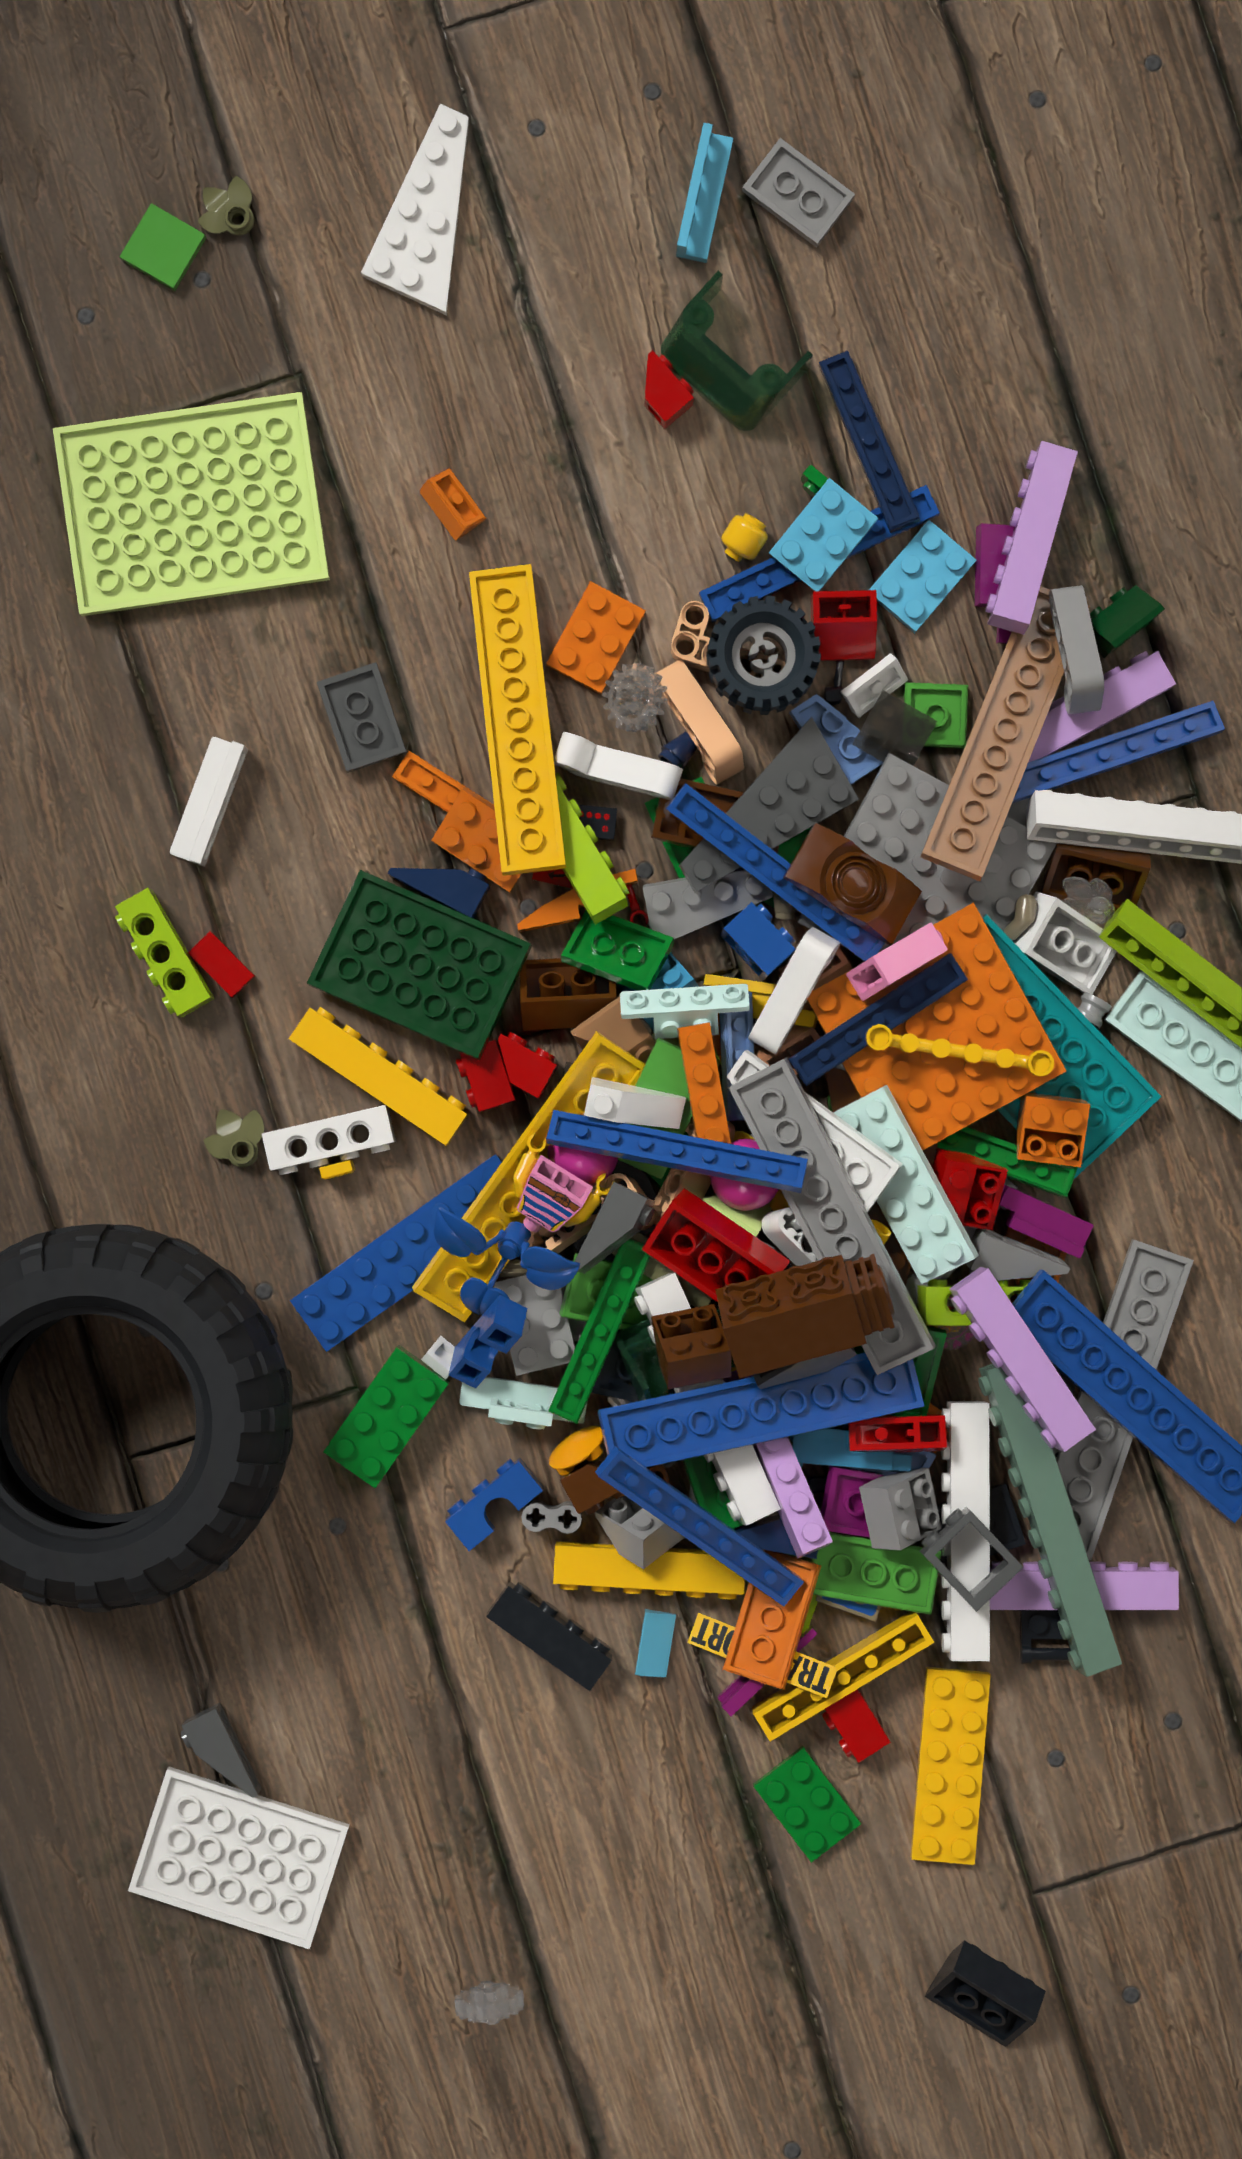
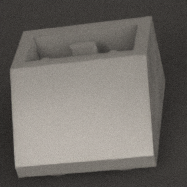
M920 1468L878 1477L859 1487L872 1548L902 1550L927 1537L933 1531L942 1529L929 1468Z
M625 1495L618 1499L613 1498L595 1512L597 1520L619 1555L642 1569H645L685 1538Z

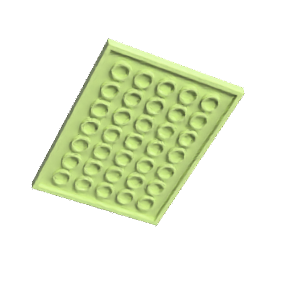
M302 392L53 428L78 609L81 616L330 580Z

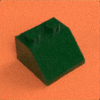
M1137 585L1129 591L1123 587L1109 598L1112 604L1103 610L1098 606L1090 613L1098 652L1103 658H1106L1145 628L1165 610L1161 603Z

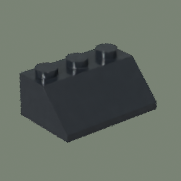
M964 1940L949 1954L928 1988L925 1997L1007 2047L1036 2022L1046 1991L1035 1985L1032 1980L1024 1978L1008 1968L1005 1963L995 1960L981 1951L976 1945Z

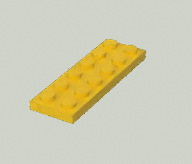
M926 1667L910 1853L911 1860L975 1865L991 1677L989 1672Z

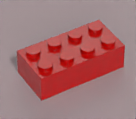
M685 1188L672 1200L642 1248L644 1252L717 1302L715 1289L725 1287L728 1284L751 1280L761 1275L783 1271L790 1263L789 1259Z

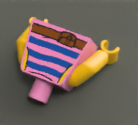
M536 1132L533 1133L527 1140L529 1150L527 1153H523L513 1176L515 1195L520 1199L517 1209L526 1216L523 1221L524 1226L531 1232H538L542 1227L551 1232H557L562 1226L571 1227L586 1222L602 1202L600 1198L608 1194L613 1182L608 1188L600 1187V1182L604 1180L606 1173L600 1175L596 1179V1189L592 1193L593 1187L543 1155L539 1159L536 1158L538 1152L544 1150L548 1144L545 1138L542 1147L534 1146L533 1138Z

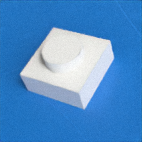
M440 1336L421 1360L446 1380L449 1376L448 1373L455 1347Z

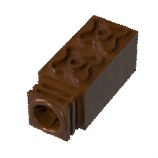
M842 1254L834 1257H825L816 1262L793 1266L787 1270L769 1275H761L751 1280L732 1283L715 1289L723 1330L739 1379L867 1344L865 1336L873 1334L872 1332H881L886 1328H895L892 1316L895 1315L883 1268L881 1265H877L875 1255L871 1254L870 1257L858 1258L859 1260H849L844 1262Z

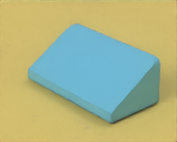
M645 1609L635 1675L666 1677L676 1614Z

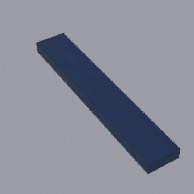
M845 351L820 361V371L889 532L893 533L920 522L919 514L849 352Z
M949 953L788 1060L804 1085L807 1086L868 1046L865 1037L870 1027L882 1024L892 1030L967 981L968 978L952 954Z

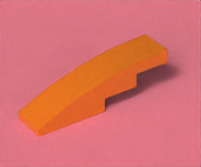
M635 869L612 874L615 879L621 877L625 885L638 884ZM572 889L544 904L517 924L518 931L520 933L580 921L578 908H582L584 905L575 890Z

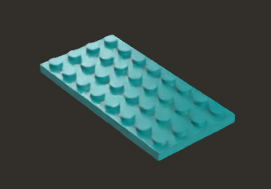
M985 914L982 918L1067 1070L1065 1073L1029 1093L1083 1099L1090 1104L1082 1164L1077 1169L1075 1179L1162 1096L1000 927ZM1021 1097L997 1109L1016 1130Z

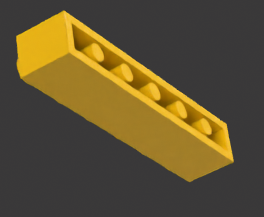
M319 1007L317 1011L312 1008L308 1009L289 1037V1040L445 1146L449 1145L469 1115L463 1111L466 1107L464 1103L450 1095L448 1100L439 1095L437 1092L440 1087L425 1077L420 1082L411 1076L414 1070L402 1061L398 1060L394 1064L386 1059L385 1056L388 1052L374 1042L370 1046L361 1042L359 1038L362 1034L346 1024L342 1029L333 1023L336 1017L324 1008Z
M556 1541L553 1584H560L559 1588L563 1590H578L579 1585L591 1586V1590L596 1592H610V1587L623 1588V1592L629 1594H641L642 1589L655 1590L654 1594L662 1596H672L674 1591H686V1596L695 1598L705 1597V1593H718V1598L737 1599V1595H744L745 1579L704 1550L670 1548L645 1569H642L619 1555L613 1544Z
M910 1611L825 1662L838 1668L827 1699L789 1684L785 1687V1690L780 1689L752 1706L753 1715L771 1742L935 1642L917 1612Z

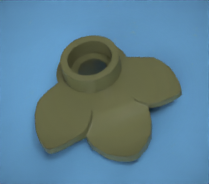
M235 176L230 182L227 191L214 187L203 188V202L208 212L198 219V223L204 230L212 234H221L228 231L232 235L241 236L247 234L252 229L254 216L250 205L253 196L245 181ZM237 216L244 218V222L240 225L233 223Z
M219 1110L216 1119L217 1134L208 1136L203 1140L206 1149L215 1158L229 1159L235 1166L248 1167L252 1165L259 1155L257 1144L262 1139V1133H264L265 1129L263 1119L257 1110L249 1112L243 1119L229 1110ZM242 1145H245L249 1150L248 1155L244 1158L238 1155V1148Z

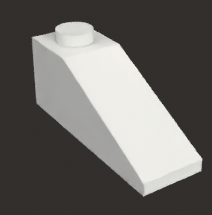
M592 1077L584 1116L617 1123L679 1129L686 1097Z

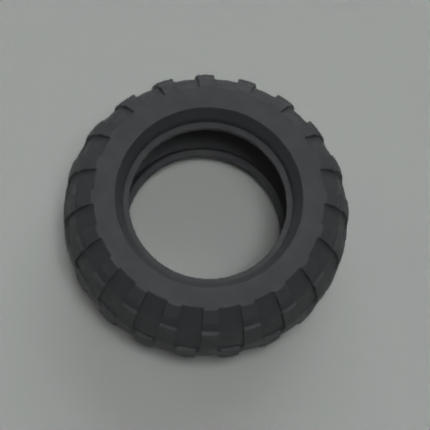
M90 1224L69 1226L35 1234L0 1252V1583L22 1593L26 1600L48 1607L60 1605L68 1608H79L84 1612L93 1613L110 1612L112 1609L133 1607L141 1604L145 1606L162 1601L206 1578L231 1557L256 1529L276 1497L293 1442V1386L290 1371L286 1368L283 1353L277 1341L278 1335L273 1324L246 1291V1286L230 1270L221 1267L212 1258L200 1252V1249L181 1239H175L134 1225ZM99 1314L131 1322L160 1340L171 1351L186 1374L191 1386L196 1409L194 1446L186 1469L178 1483L163 1500L154 1505L120 1514H100L74 1508L54 1498L42 1489L26 1471L16 1453L8 1424V1398L13 1376L18 1364L32 1343L48 1328L68 1316Z

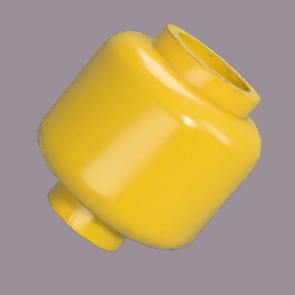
M746 512L743 516L735 515L721 536L723 544L727 546L724 552L738 562L742 558L748 560L755 559L768 539V535L764 530L766 525Z

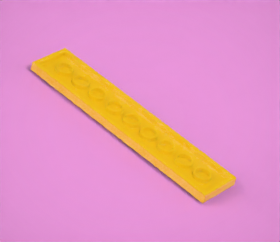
M526 564L469 572L501 872L503 876L563 869L566 868L532 565Z
M596 1031L461 1219L478 1229L485 1237L486 1242L494 1238L501 1229L505 1231L510 1222L523 1223L526 1216L517 1209L520 1199L515 1195L513 1176L523 1153H527L529 1150L527 1140L530 1135L536 1132L533 1144L536 1147H542L543 1141L548 1134L553 1110L584 1116L592 1077L635 1086L645 1063ZM550 1144L544 1150L538 1152L537 1159L541 1155L548 1159L547 1151ZM498 1242L480 1255H475L471 1252L467 1257L455 1256L440 1247L412 1286L413 1291L461 1321L466 1322L472 1312L466 1308L461 1300V1288L464 1282L470 1278H478L486 1284L489 1283L502 1258L498 1251ZM509 1259L507 1260V1262H506V1264L504 1265L503 1269L505 1268V1266H506V1265L508 1264V1262L510 1261Z

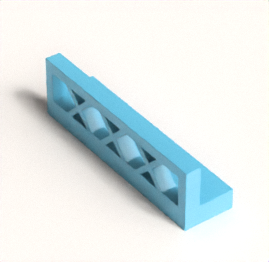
M703 123L676 251V257L707 263L733 144V137L712 133L713 124Z

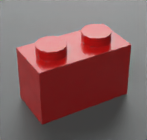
M496 1040L487 1043L480 1060L459 1052L461 1059L456 1060L461 1077H468L471 1089L466 1090L471 1108L477 1106L478 1111L483 1112L516 1101Z
M859 1689L825 1708L826 1712L821 1714L830 1730L832 1731L837 1728L843 1739L838 1742L847 1757L849 1758L854 1755L858 1763L891 1743Z

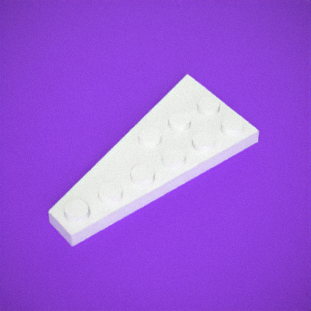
M440 104L366 260L361 276L447 316L469 117Z
M745 1050L727 1075V1078L733 1085L769 1067V1065L749 1050ZM806 1093L868 1213L900 1169L902 1163Z

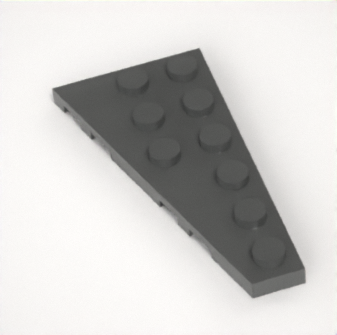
M811 717L725 814L769 848L773 849L809 829L815 823H819L859 800ZM704 838L679 865L694 893L741 867Z

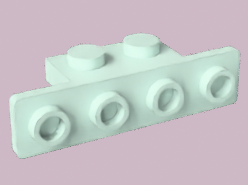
M747 984L624 991L620 993L621 1018L653 1017L655 1039L678 1038L677 1028L710 1022L712 1035H719L718 1013L745 1012L750 1010Z
M487 1376L476 1389L462 1382L460 1405L488 1409V1417L495 1418L494 1421L497 1423L511 1425L514 1421L526 1423V1426L532 1429H545V1426L551 1427L553 1419L571 1422L548 1411L558 1387ZM587 1403L578 1423H584Z

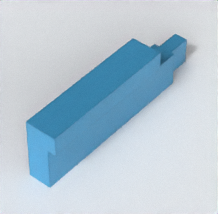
M831 1427L793 1436L792 1448L799 1463L911 1471V1454L850 1451L849 1430L847 1428Z

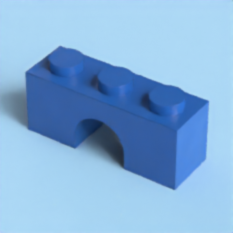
M499 1295L455 1346L448 1375L476 1389L491 1372L498 1350L507 1354L521 1338L528 1308Z
M511 1458L496 1470L499 1475L489 1483L487 1479H484L471 1490L474 1493L472 1498L467 1502L460 1499L447 1510L450 1516L446 1518V1524L468 1551L472 1550L495 1529V1526L486 1515V1505L491 1500L505 1498L519 1511L543 1491L544 1486L521 1458L515 1462Z

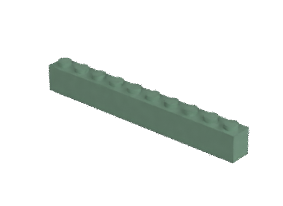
M993 1364L979 1368L982 1376L978 1378L979 1386L983 1395H988L991 1408H988V1413L992 1424L995 1427L998 1426L1001 1434L998 1444L1003 1456H1008L1011 1469H1008L1009 1478L1015 1488L1018 1487L1021 1499L1018 1500L1019 1509L1024 1518L1028 1517L1031 1527L1028 1530V1536L1032 1546L1035 1549L1038 1548L1041 1560L1038 1561V1567L1043 1578L1048 1579L1051 1588L1048 1591V1598L1053 1609L1058 1610L1061 1621L1057 1622L1062 1638L1064 1640L1067 1639L1071 1651L1067 1652L1069 1662L1073 1670H1077L1086 1677L1122 1664L1053 1449L1041 1437L1040 1433L1043 1429L1038 1421L1033 1422L1023 1410L1022 1406L1026 1403L1020 1394L1014 1395L1006 1385L1004 1379L1007 1378V1375L1001 1367L996 1368Z

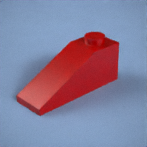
M945 1415L877 1417L848 1424L850 1451L931 1452L944 1451L947 1448Z

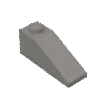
M981 1228L976 1229L971 1240L979 1256L965 1263L970 1269V1274L979 1267L989 1268L998 1281L1031 1278L1039 1270H1044L1050 1276L1068 1274L1070 1271V1267L1062 1258L991 1230Z

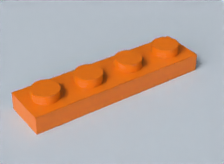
M710 1022L679 1027L677 1032L696 1137L731 1144Z

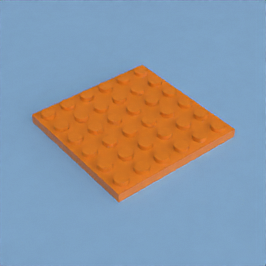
M974 902L933 924L935 929L943 936L944 944L948 949L946 952L871 997L862 1001L846 973L812 991L807 998V1002L824 1033L827 1034L951 953L968 980L892 1029V1034L904 1035L911 1033L916 1035L917 1038L933 1041L942 1038L952 1044L964 1046L978 1044L983 1049L996 1051L1010 1049L1015 1054L1027 1056L1037 1050H1044L1052 1055L1054 1068L1045 1076H1035L1027 1068L1014 1066L999 1068L995 1063L983 1061L968 1063L963 1058L951 1056L936 1058L931 1053L920 1051L904 1053L900 1048L895 1047L876 1051L866 1046L842 1062L860 1098L888 1085L922 1150L1067 1071Z

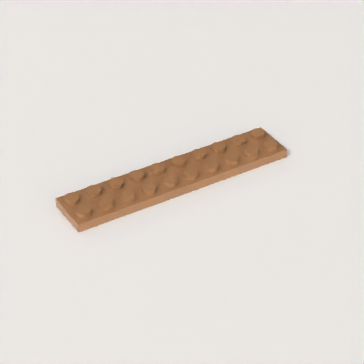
M1040 586L1030 625L1025 634L1011 632L920 858L979 882L984 875L1064 674L1050 611V590Z

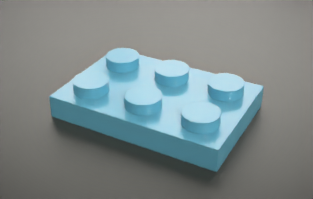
M829 478L770 550L769 554L812 590L820 591L877 522L878 517Z
M928 520L869 590H876L877 602L915 634L977 560L933 522Z

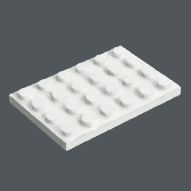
M168 1767L128 1891L310 1949L350 1824L257 1795L252 1798L241 1789Z

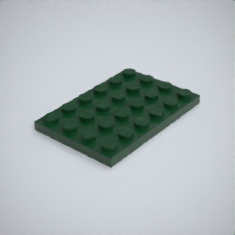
M360 870L307 984L480 1060L532 948V944Z

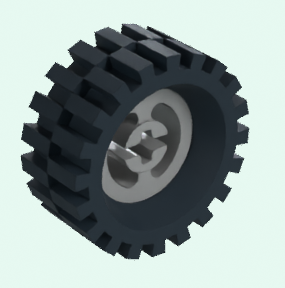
M758 596L750 597L745 604H742L741 601L734 604L730 612L726 610L720 617L718 624H715L709 640L706 661L707 666H709L711 683L715 682L717 686L716 692L720 697L725 695L729 699V705L734 708L736 705L744 708L743 712L749 714L752 713V710L760 711V715H769V712L772 710H776L779 713L784 711L788 705L792 704L793 706L796 704L801 696L806 694L810 688L820 663L819 636L815 637L814 635L815 626L813 622L807 623L804 619L806 613L800 608L797 611L790 608L792 602L785 599L783 603L774 602L775 596H766V599L758 601ZM763 637H768L777 641L783 648L786 659L785 666L779 673L772 671L778 654L769 656L766 664H763L761 659L751 661L750 669L762 675L761 678L750 675L742 666L740 649L746 642L753 643L748 660L757 658L759 651H763L764 655L773 654L776 649L775 645L763 639Z

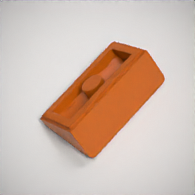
M450 468L428 479L420 489V494L454 540L460 539L486 520L485 515Z

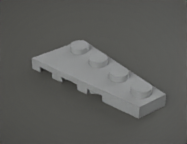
M738 868L696 893L692 890L686 877L643 885L650 929L674 939L745 909L751 902L755 905L773 897L771 889L743 868Z

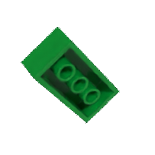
M398 1345L323 1453L373 1488H376L448 1386L450 1380L447 1378L445 1380L422 1360Z

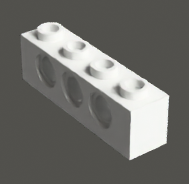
M387 1105L262 1133L270 1171L278 1170L279 1175L297 1172V1165L308 1162L310 1168L329 1164L328 1158L340 1155L341 1161L360 1157L358 1151L371 1148L372 1154L390 1150L389 1144L396 1142ZM362 1124L368 1128L369 1137L365 1142L358 1143L354 1140L352 1133L357 1125ZM327 1132H333L338 1137V1144L333 1150H327L322 1145V1137ZM297 1139H302L307 1144V1152L302 1157H296L291 1151V1145Z

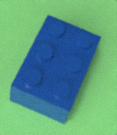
M751 902L723 928L720 936L764 981L796 950L792 945L795 939L783 927L778 930L770 922L773 916L762 904L756 907Z

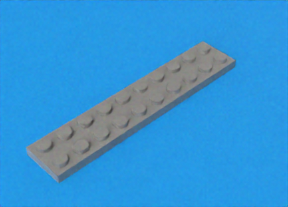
M787 1057L728 1087L760 1150L808 1159L802 1192L781 1191L817 1260L842 1254L843 1260L846 1262L849 1260H859L858 1258L870 1257L871 1254H874L877 1265L882 1266L895 1315L892 1316L895 1328L883 1329L884 1331L872 1332L873 1334L865 1336L867 1344L862 1345L876 1374L879 1375L934 1349L936 1345Z
M1131 1239L1103 1323L1152 1367L1157 1369L1194 1260ZM1080 1390L1077 1402L1096 1430L1067 1451L1059 1450L1056 1461L1088 1560H1092L1133 1436Z

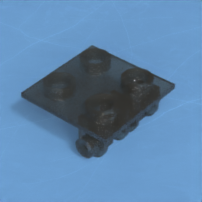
M882 690L852 745L883 763L888 753L913 766L938 721Z

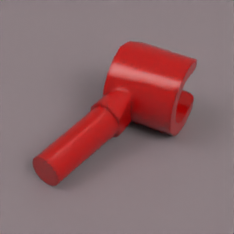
M628 884L626 887L630 894L627 896L631 909L629 921L633 922V917L640 913L644 915V921L647 925L649 921L648 916L640 909L632 884Z

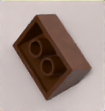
M1057 843L1048 859L1041 893L1057 897L1060 900L1113 912L1126 899H1129L1137 906L1151 868V853Z
M561 958L526 960L520 972V1003L523 1031L576 1028L616 999V985L614 981L563 963Z

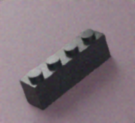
M509 1581L487 1612L486 1617L588 1691H591L612 1661V1654L609 1653L611 1648L599 1638L595 1637L592 1641L583 1634L585 1629L574 1620L569 1619L566 1622L557 1615L559 1610L549 1602L544 1600L540 1603L531 1597L533 1592L524 1584L517 1582L515 1585Z

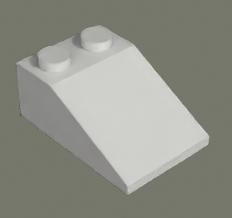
M1035 892L1033 896L1037 900L1036 919L1013 942L1040 969L1082 993L1093 994L1117 951L1099 938L1103 930L1101 927L1057 897Z

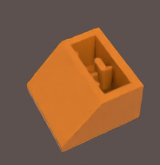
M1029 1092L1021 1096L1017 1120V1159L1081 1167L1090 1104L1083 1099Z

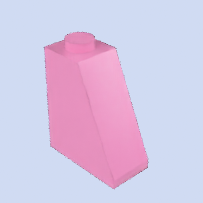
M931 922L872 956L846 973L860 999L864 1001L948 949L944 944L943 936L935 929Z

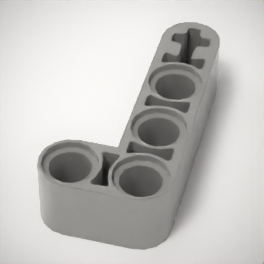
M1080 585L1050 589V611L1066 678L1064 701L1067 714L1101 710L1104 694V675L1084 588Z

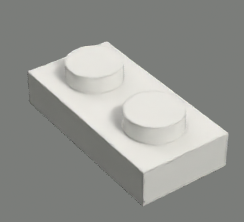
M890 653L844 688L841 693L852 712L860 718L908 681V678L897 658Z

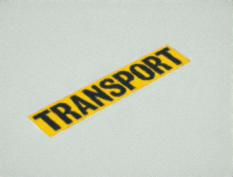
M698 1613L687 1643L726 1658L735 1627ZM796 1651L787 1683L827 1699L838 1668Z

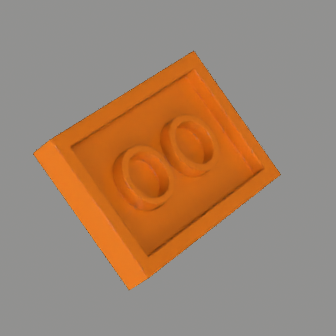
M590 581L553 649L546 666L602 695L642 621L646 610Z
M464 787L431 841L510 893L522 874L502 875L495 807L467 787Z

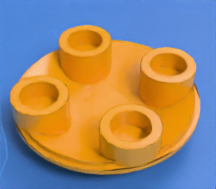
M589 1426L568 1435L551 1453L549 1465L556 1469L559 1475L564 1476L573 1471L575 1466L583 1461L597 1459L603 1453V1449L600 1446L603 1441L601 1427Z

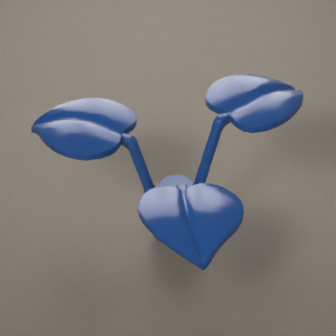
M439 1207L436 1212L435 1239L444 1250L455 1256L467 1257L471 1252L475 1255H480L498 1242V1251L502 1258L489 1283L486 1284L478 1278H470L464 1282L460 1291L463 1304L477 1315H483L499 1295L510 1299L504 1291L493 1287L508 1259L512 1260L521 1255L520 1265L522 1268L527 1269L526 1276L528 1280L534 1285L547 1290H556L566 1286L574 1278L580 1267V1263L567 1260L549 1249L539 1246L529 1247L528 1241L531 1237V1232L523 1223L510 1222L505 1231L501 1229L494 1238L486 1242L483 1234L465 1220L442 1207Z

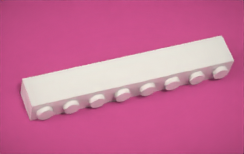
M1035 790L1026 806L1027 840L1242 864V814H1237L1234 811H1211L1205 808L1177 807L1173 804H1151L1140 800L1125 801L1116 800L1112 797H1090L1079 793H1056L1051 790Z
M668 1273L635 1288L638 1296L634 1297L635 1303L640 1313L647 1315L651 1324L647 1329L652 1341L656 1344L651 1316L691 1309L676 1273ZM723 1379L678 1387L674 1388L675 1393L722 1384L724 1381ZM753 1445L704 1455L707 1462L712 1461L717 1471V1473L713 1474L719 1490L721 1492L726 1491L730 1502L726 1505L734 1521L739 1520L741 1524L747 1526L781 1509Z
M947 1401V1408H942L941 1415H945L947 1428V1448L941 1451L942 1459L947 1460V1472H942L941 1477L942 1491L947 1492V1504H942L941 1509L942 1524H947L945 1520L953 1511L958 1508L962 1511L967 1507L990 1531L988 1402ZM969 1522L942 1548V1556H947V1569L970 1592L990 1573V1543ZM941 1575L942 1588H947V1601H942L941 1608L942 1620H947V1633H942V1652H947V1657L951 1661H990V1600L976 1612Z

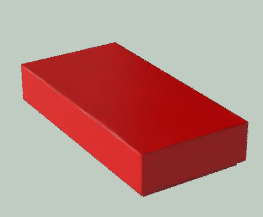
M209 931L188 952L231 998H234L255 977L212 931Z

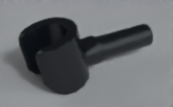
M837 661L834 686L824 687L825 701L830 705H836L842 701L844 661Z

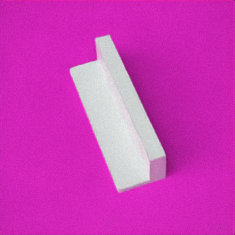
M217 737L211 738L172 843L170 854L205 867L248 752L245 745L234 741L231 743Z

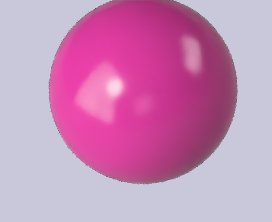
M739 1139L731 1142L734 1145L760 1149L757 1142L753 1139ZM710 1176L711 1185L717 1197L724 1204L736 1210L751 1211L759 1209L768 1204L779 1190Z
M555 1145L548 1146L547 1154L549 1160L592 1187L596 1185V1179L600 1175L606 1173L604 1179L610 1176L618 1163L617 1157Z

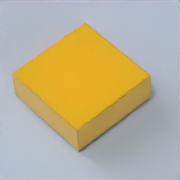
M353 1160L320 1167L319 1170L321 1178L326 1180L354 1173L355 1167Z

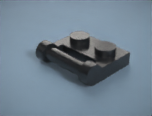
M1020 1610L1021 1664H1031L1032 1661H1069L1067 1652L1071 1651L1070 1648H1031V1639H1063L1057 1624L1058 1621H1061L1058 1610Z

